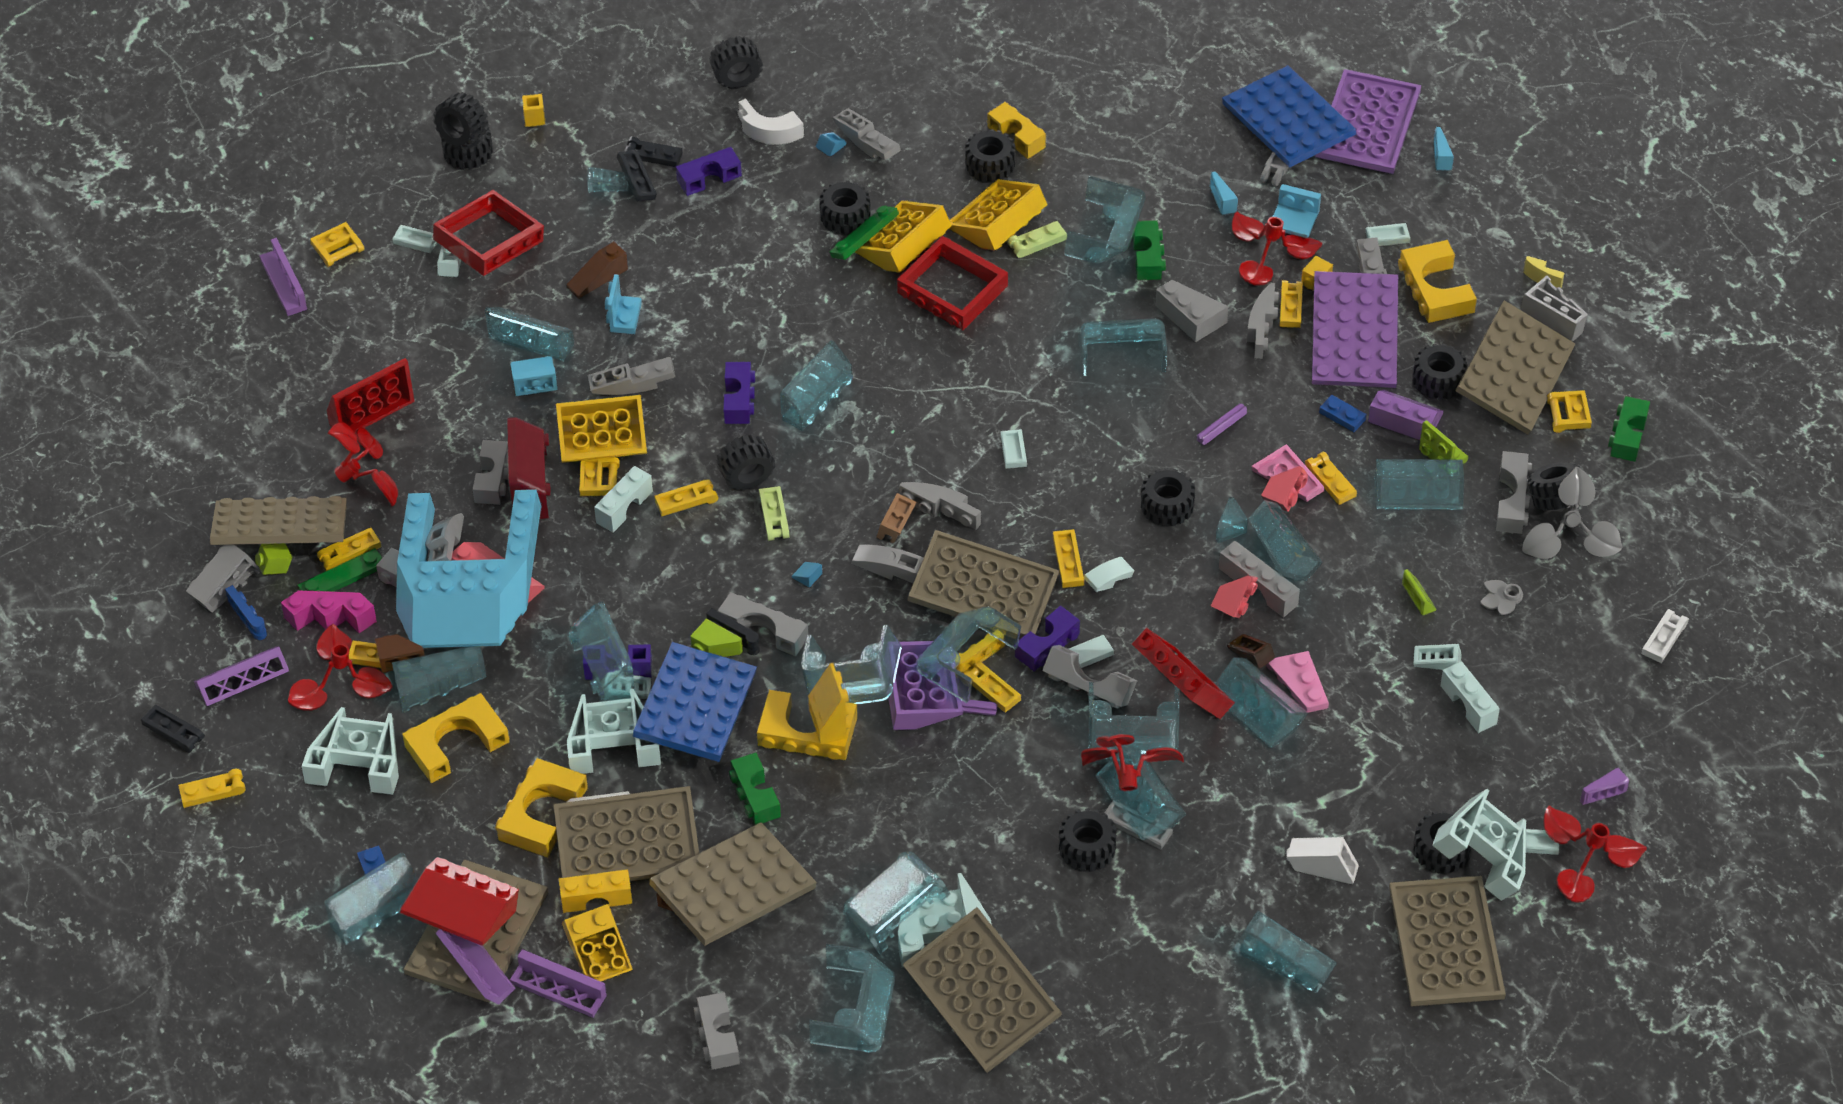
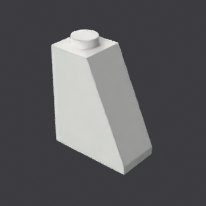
M1343 837L1292 838L1290 848L1287 849L1286 853L1287 860L1295 871L1354 884L1359 865Z

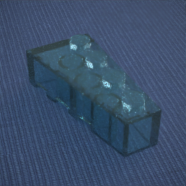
M1264 500L1248 518L1280 576L1307 581L1323 563L1278 503Z
M480 646L463 647L392 663L403 713L409 711L410 707L420 704L421 706L428 703V699L437 695L442 697L449 694L451 689L456 687L462 688L486 678Z
M1260 911L1256 912L1232 951L1318 993L1337 962Z

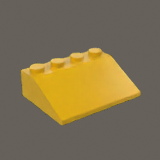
M997 179L950 219L952 226L949 229L980 248L997 250L1007 239L1015 235L1021 227L1026 226L1029 220L1040 214L1041 210L1047 206V202L1039 184Z
M910 201L899 202L895 206L899 211L898 216L855 251V253L886 271L897 273L904 271L908 264L917 259L925 249L931 247L933 242L943 236L946 230L952 226L943 205Z
M641 395L556 404L562 463L647 454Z

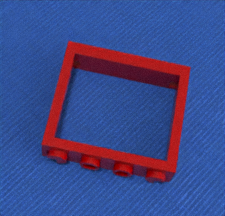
M494 190L433 224V240L483 276L543 242L544 225ZM491 211L521 231L482 255L453 235L456 231Z
M944 236L940 237L897 279V293L902 295L903 298L909 299L919 307L930 311L936 317L944 319L961 330H964L1008 287L1007 271ZM940 256L989 283L963 310L914 283Z
M1147 627L1132 643L1142 655L1191 701L1219 719L1235 703L1180 650Z

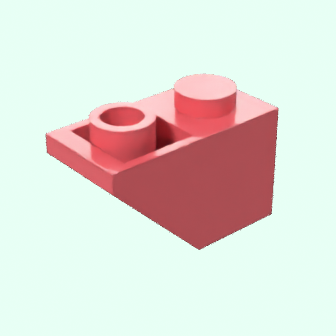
M1298 466L1270 477L1261 496L1267 504L1289 512L1290 508L1297 502L1300 489L1306 485L1308 474L1303 467Z
M1248 575L1221 585L1211 606L1232 617L1240 618L1247 611V601L1250 595H1253L1257 589L1258 584L1256 582L1258 578Z

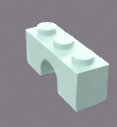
M634 466L594 507L596 523L614 532L626 520V511L629 504L633 501L640 505L653 492L651 475Z
M1461 661L1444 669L1440 686L1452 701L1461 698L1466 708V718L1475 730L1480 733L1496 725L1500 708Z

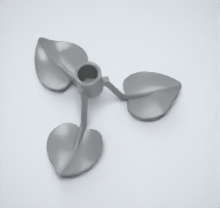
M1576 466L1560 483L1558 489L1559 498L1569 507L1564 508L1562 511L1563 520L1560 521L1558 530L1555 532L1554 527L1550 523L1536 525L1527 534L1523 542L1522 551L1525 554L1540 559L1554 557L1561 548V540L1557 535L1561 533L1564 525L1568 527L1579 525L1589 534L1583 543L1586 550L1592 555L1606 557L1621 551L1620 533L1615 525L1607 521H1601L1594 524L1590 531L1581 521L1578 511L1579 504L1582 506L1590 505L1596 493L1591 478L1581 468Z

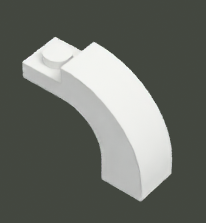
M746 99L739 101L738 116L742 121V130L750 138L765 144H786L804 137L803 122L794 111L780 117L769 118L758 114Z

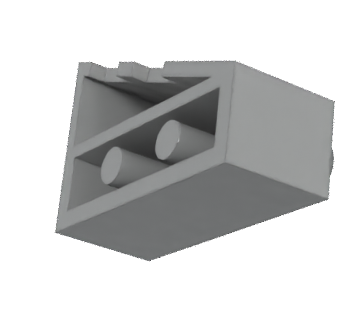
M1545 276L1524 294L1520 310L1573 342L1583 333L1588 314L1572 299L1568 300L1563 295V290L1560 287L1556 288L1550 282L1551 278Z
M1174 280L1156 289L1155 306L1195 342L1227 323L1229 306Z
M234 544L223 545L219 548L215 557L204 566L199 576L190 583L186 592L210 612H214L227 601L226 588L231 585L235 588L245 586L247 584L246 579L253 573L258 575L261 570L245 552Z

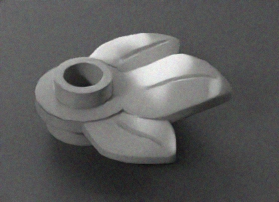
M1502 580L1484 582V586L1489 594L1481 600V605L1487 609H1498L1500 615L1513 612L1516 604L1520 603L1523 599V591L1516 584L1507 585Z

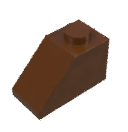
M398 634L375 639L382 673L426 664L423 647Z

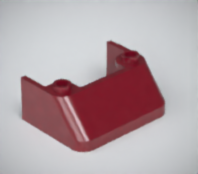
M517 417L507 418L508 474L512 507L515 490H537L541 503L540 519L549 518L547 496H551L550 483H546L545 456L547 455L546 446H549V434L544 433V429Z

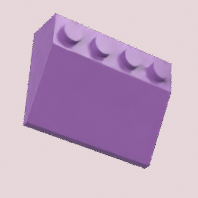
M951 640L885 642L882 661L893 730L918 729L963 715Z

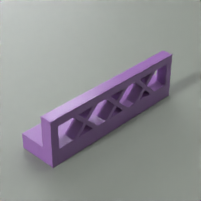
M271 239L273 251L260 255V260L287 316L307 310L304 292L278 239Z
M275 646L195 680L194 683L196 688L200 690L206 706H209L284 674L289 669L280 647ZM278 657L283 668L276 672L266 669L269 661ZM265 662L264 667L258 666ZM253 667L262 670L259 679L255 681L246 678L249 669ZM245 671L243 676L238 675V673ZM265 671L271 673L269 675L264 676ZM231 676L241 678L238 688L234 690L225 687L228 678ZM224 680V682H223L222 685H220V684L217 683V682H220V681ZM245 680L250 682L248 684L243 685ZM210 685L221 687L218 696L209 700L205 688ZM224 689L229 691L227 693L222 694Z
M441 929L436 932L437 936L486 999L499 1005L515 989L483 946Z
M523 949L518 955L519 966L510 979V982L515 986L592 1018L607 996L605 983ZM525 971L532 974L534 979L523 981L519 977ZM550 981L554 984V988L544 990L540 988L539 983ZM564 990L574 991L575 996L570 998H564L560 995V992ZM591 998L596 1001L590 1009L583 1006L580 1000Z

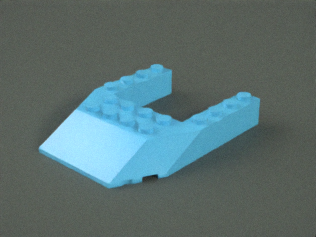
M515 490L505 559L427 561L429 549L425 544L433 525L435 508L430 493L408 494L397 560L396 612L410 641L423 648L500 646L503 643L507 633L511 632L514 628L515 621L520 615L523 616L528 606L541 511L537 490Z

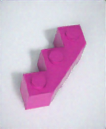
M297 591L281 602L284 618L297 631L316 620L325 630L332 624L339 626L344 621H347L358 633H361L377 622L374 605L361 593Z

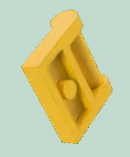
M346 222L310 239L311 245L321 256L327 267L334 265V262L354 252L359 253L364 250L361 240ZM349 243H352V245H350V246H348V247H346V248H344V249H342V250H340V251H337V252H335V253H333V254H331V255L329 254L330 252H332V251H334V250H336V249H338V248H341V247H343V246H345V245H347V244H349Z
M1585 390L1551 392L1547 395V403L1551 407L1554 421L1552 423L1554 432L1560 433L1567 429L1591 428L1592 421ZM1559 402H1564L1567 419L1561 418Z
M616 457L582 460L580 466V496H605L617 484V469L620 466V460ZM603 467L609 468L608 485H602Z

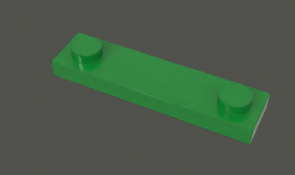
M889 206L879 207L876 213L829 251L831 257L846 260L899 214L898 209Z
M374 548L298 584V590L335 592L377 572L376 565L382 557Z

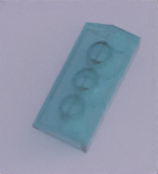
M487 307L485 309L488 336L491 339L548 357L551 356L563 362L574 345L573 330L519 314L509 309L500 307Z
M831 340L780 392L782 420L801 431L807 425H811L815 417L820 412H823L828 403L833 398H837L840 391L845 386H848L853 379L852 364L834 341Z
M1376 459L1374 478L1377 509H1463V460Z
M1233 657L1215 683L1235 702L1229 711L1270 748L1275 747L1294 733L1308 714L1246 658Z
M1125 745L1122 748L1125 765H1133L1134 769L1137 770L1140 757L1143 754L1139 750ZM1118 752V753L1116 754V758H1117V761H1118V764H1119V767H1120L1121 764H1120V758H1119V752ZM1112 759L1095 775L1141 840L1164 833L1169 828L1172 829L1186 815L1183 808L1148 761L1144 760L1141 768V777H1137V789L1133 791L1119 790L1118 774Z
M401 852L325 900L330 927L345 944L352 940H357L363 933L379 926L382 921L400 912L401 907L419 880L405 854Z

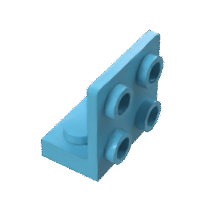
M1282 184L1279 192L1278 206L1273 217L1283 220L1285 233L1308 238L1320 210L1321 194Z
M614 274L613 282H609L608 293L610 295L605 299V309L608 310L606 323L610 324V332L635 334L642 305L641 298L621 296L619 275Z
M551 356L511 362L516 396L558 390L555 367L553 366Z

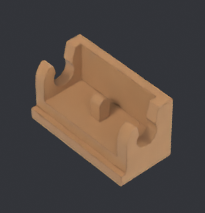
M897 493L880 524L877 538L882 540L885 534L891 536L890 542L894 543L898 535L900 536L917 502Z

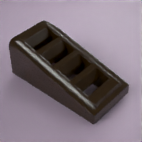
M1246 634L1240 635L1227 645L1228 649L1257 668L1264 667L1275 658L1271 644Z

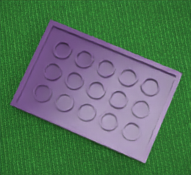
M1344 69L1331 106L1356 128V135L1316 154L1315 157L1393 174L1421 92V85Z
M1315 271L1312 384L1396 388L1398 275Z

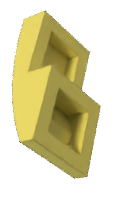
M1529 256L1526 257L1524 274L1537 283L1545 276H1549L1551 278L1550 282L1556 288H1562L1564 272L1546 268L1547 261Z

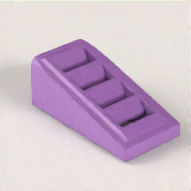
M1616 768L1584 787L1580 802L1585 805L1622 794L1627 791L1629 779L1619 768Z

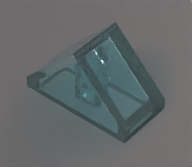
M1229 497L1217 526L1216 542L1218 543L1247 533L1248 518L1234 497Z

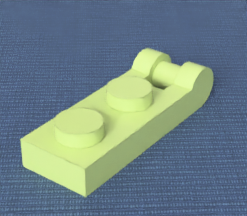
M1055 221L1023 235H1013L1007 240V243L1011 248H1014L1016 256L1022 258L1067 240V233L1059 222Z
M780 486L759 489L768 541L775 540L777 537H783V539L790 538ZM781 525V528L773 529V526Z

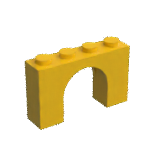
M1448 240L1401 250V256L1398 259V267L1400 271L1404 272L1406 284L1411 287L1413 298L1419 303L1420 313L1422 316H1425L1428 323L1475 313L1477 298L1470 284L1440 289L1429 285L1424 280V277L1428 274L1453 268L1455 254Z
M769 690L757 730L758 746L769 749H781L787 752L805 753L811 756L829 757L834 760H846L857 720V704L846 702L849 709L847 717L850 726L849 729H846L847 738L820 744L817 732H799L787 723L792 708L791 693Z
M481 693L474 697H469L466 701L450 707L445 712L431 717L426 722L402 733L405 748L430 783L451 773L449 760L438 746L439 740L446 733L457 729L472 731L478 735L489 752L510 742L508 729Z
M537 758L533 766L530 765L528 767L523 783L520 782L518 784L513 800H509L507 803L505 814L497 820L495 829L497 830L498 840L548 858L558 841L556 827L530 818L525 813L526 809L533 801L542 797H555L564 801L583 797L588 789L586 775Z

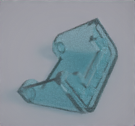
M904 852L897 858L895 863L855 897L849 898L844 904L843 913L880 955L888 948L886 944L887 937L892 938L895 936L892 930L926 901L930 905L934 902L933 898H939L943 901L950 895V892L941 878L914 852Z

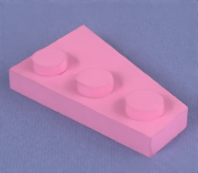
M1287 444L1251 466L1253 472L1267 480L1292 468L1303 467L1308 474V479L1304 488L1300 489L1298 497L1306 502L1324 491V486Z

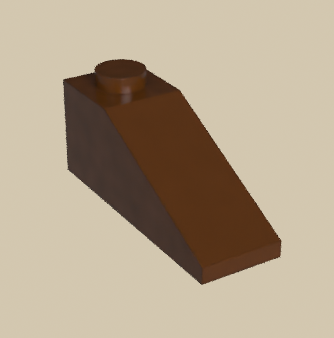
M616 242L610 243L593 255L566 284L567 288L578 299L582 298L613 279L614 274L620 275L628 270L627 253Z

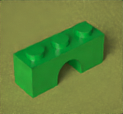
M1158 220L1133 221L1134 250H1145L1136 251L1137 280H1162V271H1166V261L1161 257L1164 256V244H1160V241H1163L1162 228H1158Z
M1625 396L1623 404L1619 403L1616 416H1620L1619 420H1614L1612 429L1616 433L1610 436L1608 447L1612 448L1611 457L1636 462L1642 432L1632 429L1644 431L1650 401Z
M757 753L731 760L729 777L731 782L736 783L738 786L736 788L740 801L744 800L746 804L744 809L747 817L752 818L755 825L780 818V803L773 788L770 787L763 790L754 788L759 784L765 783L764 768Z

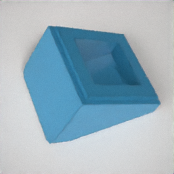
M831 132L820 134L816 147L826 155L832 156L844 147L847 142Z
M804 562L792 575V578L810 588L822 575V565Z

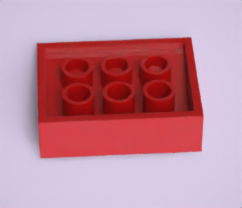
M404 358L333 395L326 410L330 426L332 427L339 422H343L349 425L356 433L357 429L365 428L415 402L408 360Z
M437 857L425 868L401 907L400 913L483 946L516 912L519 889Z

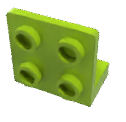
M1427 420L1423 422L1419 449L1425 456H1428L1439 468L1445 470L1448 474L1467 462L1468 455L1460 450L1455 443Z

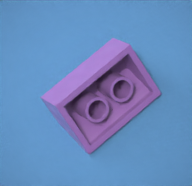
M1381 390L1377 392L1370 405L1368 422L1420 440L1423 422L1427 420L1436 428L1443 415V410L1386 390Z

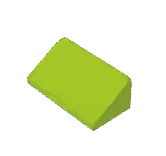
M1408 569L1404 570L1402 585L1419 612L1425 615L1436 611L1434 604L1418 579Z

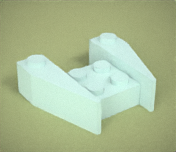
M630 689L631 698L604 702L586 703L585 694L581 695L567 738L570 770L582 774L593 773L591 749L636 744L638 767L661 765L659 744L633 737L634 728L644 708L634 689Z
M341 707L307 749L302 764L305 783L327 786L334 764L370 768L368 777L371 792L393 795L399 775L392 714L388 713L386 722L346 718L345 708Z
M1485 789L1467 801L1438 829L1432 845L1449 859L1470 845L1493 864L1484 887L1502 901L1519 891L1525 876L1526 820L1523 818L1519 822L1514 823L1486 800L1489 790Z
M958 873L957 890L921 895L914 894L912 880H908L898 930V948L901 964L925 947L924 944L931 943L976 907L979 908L991 923V919L961 873Z

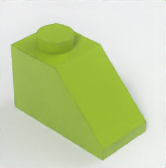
M286 543L261 544L258 553L255 555L256 565L259 566L263 575L287 573L292 560Z
M705 619L690 636L691 647L722 657L740 655L743 652L742 638L708 619Z

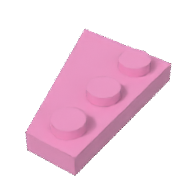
M1309 651L1277 657L1266 664V667L1277 675L1279 682L1285 684L1291 691L1292 697L1306 713L1328 708L1329 702Z

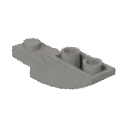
M851 109L843 110L833 117L834 122L842 132L873 159L879 156L887 160L901 151L898 143L876 131L871 121Z
M1378 238L1357 239L1356 245L1360 260V273L1387 274L1383 266Z
M1270 283L1262 291L1254 303L1249 317L1247 342H1255L1254 358L1263 359V350H1268V338H1264V334L1268 335L1269 328H1273V319L1277 320L1278 307H1274V304H1278L1279 292L1275 291V283Z
M671 357L630 368L627 363L588 375L591 393L602 395H623L657 389L658 382L675 378Z
M902 482L899 485L900 495L916 501L915 507L924 513L936 517L939 512H942L945 516L952 517L963 525L975 530L981 525V511L968 505V496L958 491L928 483Z
M462 513L442 520L431 528L425 544L430 550L428 561L452 560L453 547L460 542L464 519Z
M859 545L851 564L891 580L893 576L914 583L924 557L891 547Z

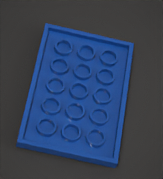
M1289 66L1222 97V104L1289 168L1356 135V128Z
M672 642L634 728L633 737L720 762L756 674L757 667Z

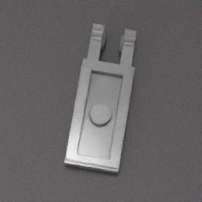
M1272 152L1261 173L1260 181L1266 183L1272 172L1275 173L1272 178V185L1278 186L1282 175L1284 176L1289 167Z

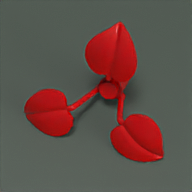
M1236 211L1232 220V232L1238 239L1250 242L1255 238L1259 240L1264 234L1267 239L1260 263L1249 260L1241 263L1239 267L1240 276L1246 282L1253 285H1265L1273 277L1272 268L1263 265L1271 241H1277L1281 236L1282 244L1287 247L1288 254L1299 259L1312 257L1321 248L1323 242L1293 234L1285 237L1284 222L1278 217H1270L1264 226L1260 221L1244 216Z
M343 422L332 426L328 434L335 437L350 452L346 459L334 469L337 478L342 482H346L352 477L357 479L358 477L371 474L374 482L386 496L391 506H394L398 496V488L385 471L378 472L377 469L358 473L360 469L358 461L368 452L375 459L382 457L383 449L379 441L362 427L357 429L355 433L349 425ZM360 443L365 448V450L355 459H351L353 454H357L360 451Z
M332 624L323 632L317 643L316 650L318 655L324 660H331L322 683L318 686L315 681L310 679L297 681L290 689L288 703L300 710H315L323 706L327 700V694L322 689L325 687L333 667L343 669L348 666L352 676L356 678L352 683L353 690L364 698H375L389 692L392 689V683L385 674L372 667H363L356 674L352 660L349 659L352 640L339 630L335 624Z
M1125 734L1098 737L1096 743L1101 747L1086 749L1081 752L1083 766L1112 757L1118 774L1119 790L1121 791L1137 789V777H1141V768L1144 760L1148 762L1168 760L1184 762V758L1179 751L1173 748L1147 750L1146 754L1141 755L1136 770L1133 765H1125L1122 745L1132 744L1135 741L1133 736ZM1114 746H1117V748H1118V750H1115V749H1110V750H1108V749H1107L1108 747H1114ZM1117 755H1119L1120 758V767L1116 758Z
M1548 806L1543 819L1544 829L1553 841L1559 844H1567L1570 839L1577 841L1587 836L1586 843L1590 850L1579 872L1565 869L1557 877L1559 890L1572 902H1584L1594 892L1595 885L1592 878L1582 875L1594 850L1603 846V850L1608 852V859L1613 864L1622 868H1629L1638 862L1647 849L1646 846L1632 839L1619 835L1609 836L1610 831L1608 827L1602 823H1596L1591 829L1587 828L1585 832L1581 833V825L1572 815L1556 810L1551 806Z

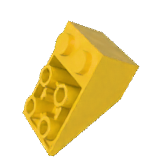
M833 663L829 664L808 695L809 711L820 744L847 738L846 729L850 728L847 717L849 709L846 703L849 702L846 688L842 689L841 684H843L840 671L835 670Z
M609 904L565 919L562 922L571 949L584 975L598 981H604L633 970Z

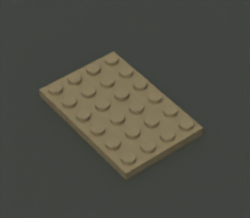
M1504 300L1464 373L1456 392L1528 435L1532 431L1548 399L1547 395L1551 393L1575 343Z
M311 496L307 499H298L297 497L276 499L267 497L261 500H254L253 498H244L242 500L223 498L216 500L210 543L211 545L343 542L347 498H341L340 496H331L329 498Z
M935 530L909 593L908 601L994 630L1001 628L1006 634L1022 638L1029 631L1036 635L1058 578L1059 570Z
M690 786L553 804L562 878L628 869L630 881L650 879L699 854Z
M762 822L650 878L652 888L704 946L815 889L817 884Z
M463 860L461 867H466L469 870L519 889L516 912L483 945L505 974L548 894V887ZM428 924L404 968V973L490 1003V1000L482 995L437 936L436 932L439 928Z
M1482 876L1390 883V896L1411 1006L1505 999L1506 993Z
M978 907L902 964L986 1073L1063 1015Z

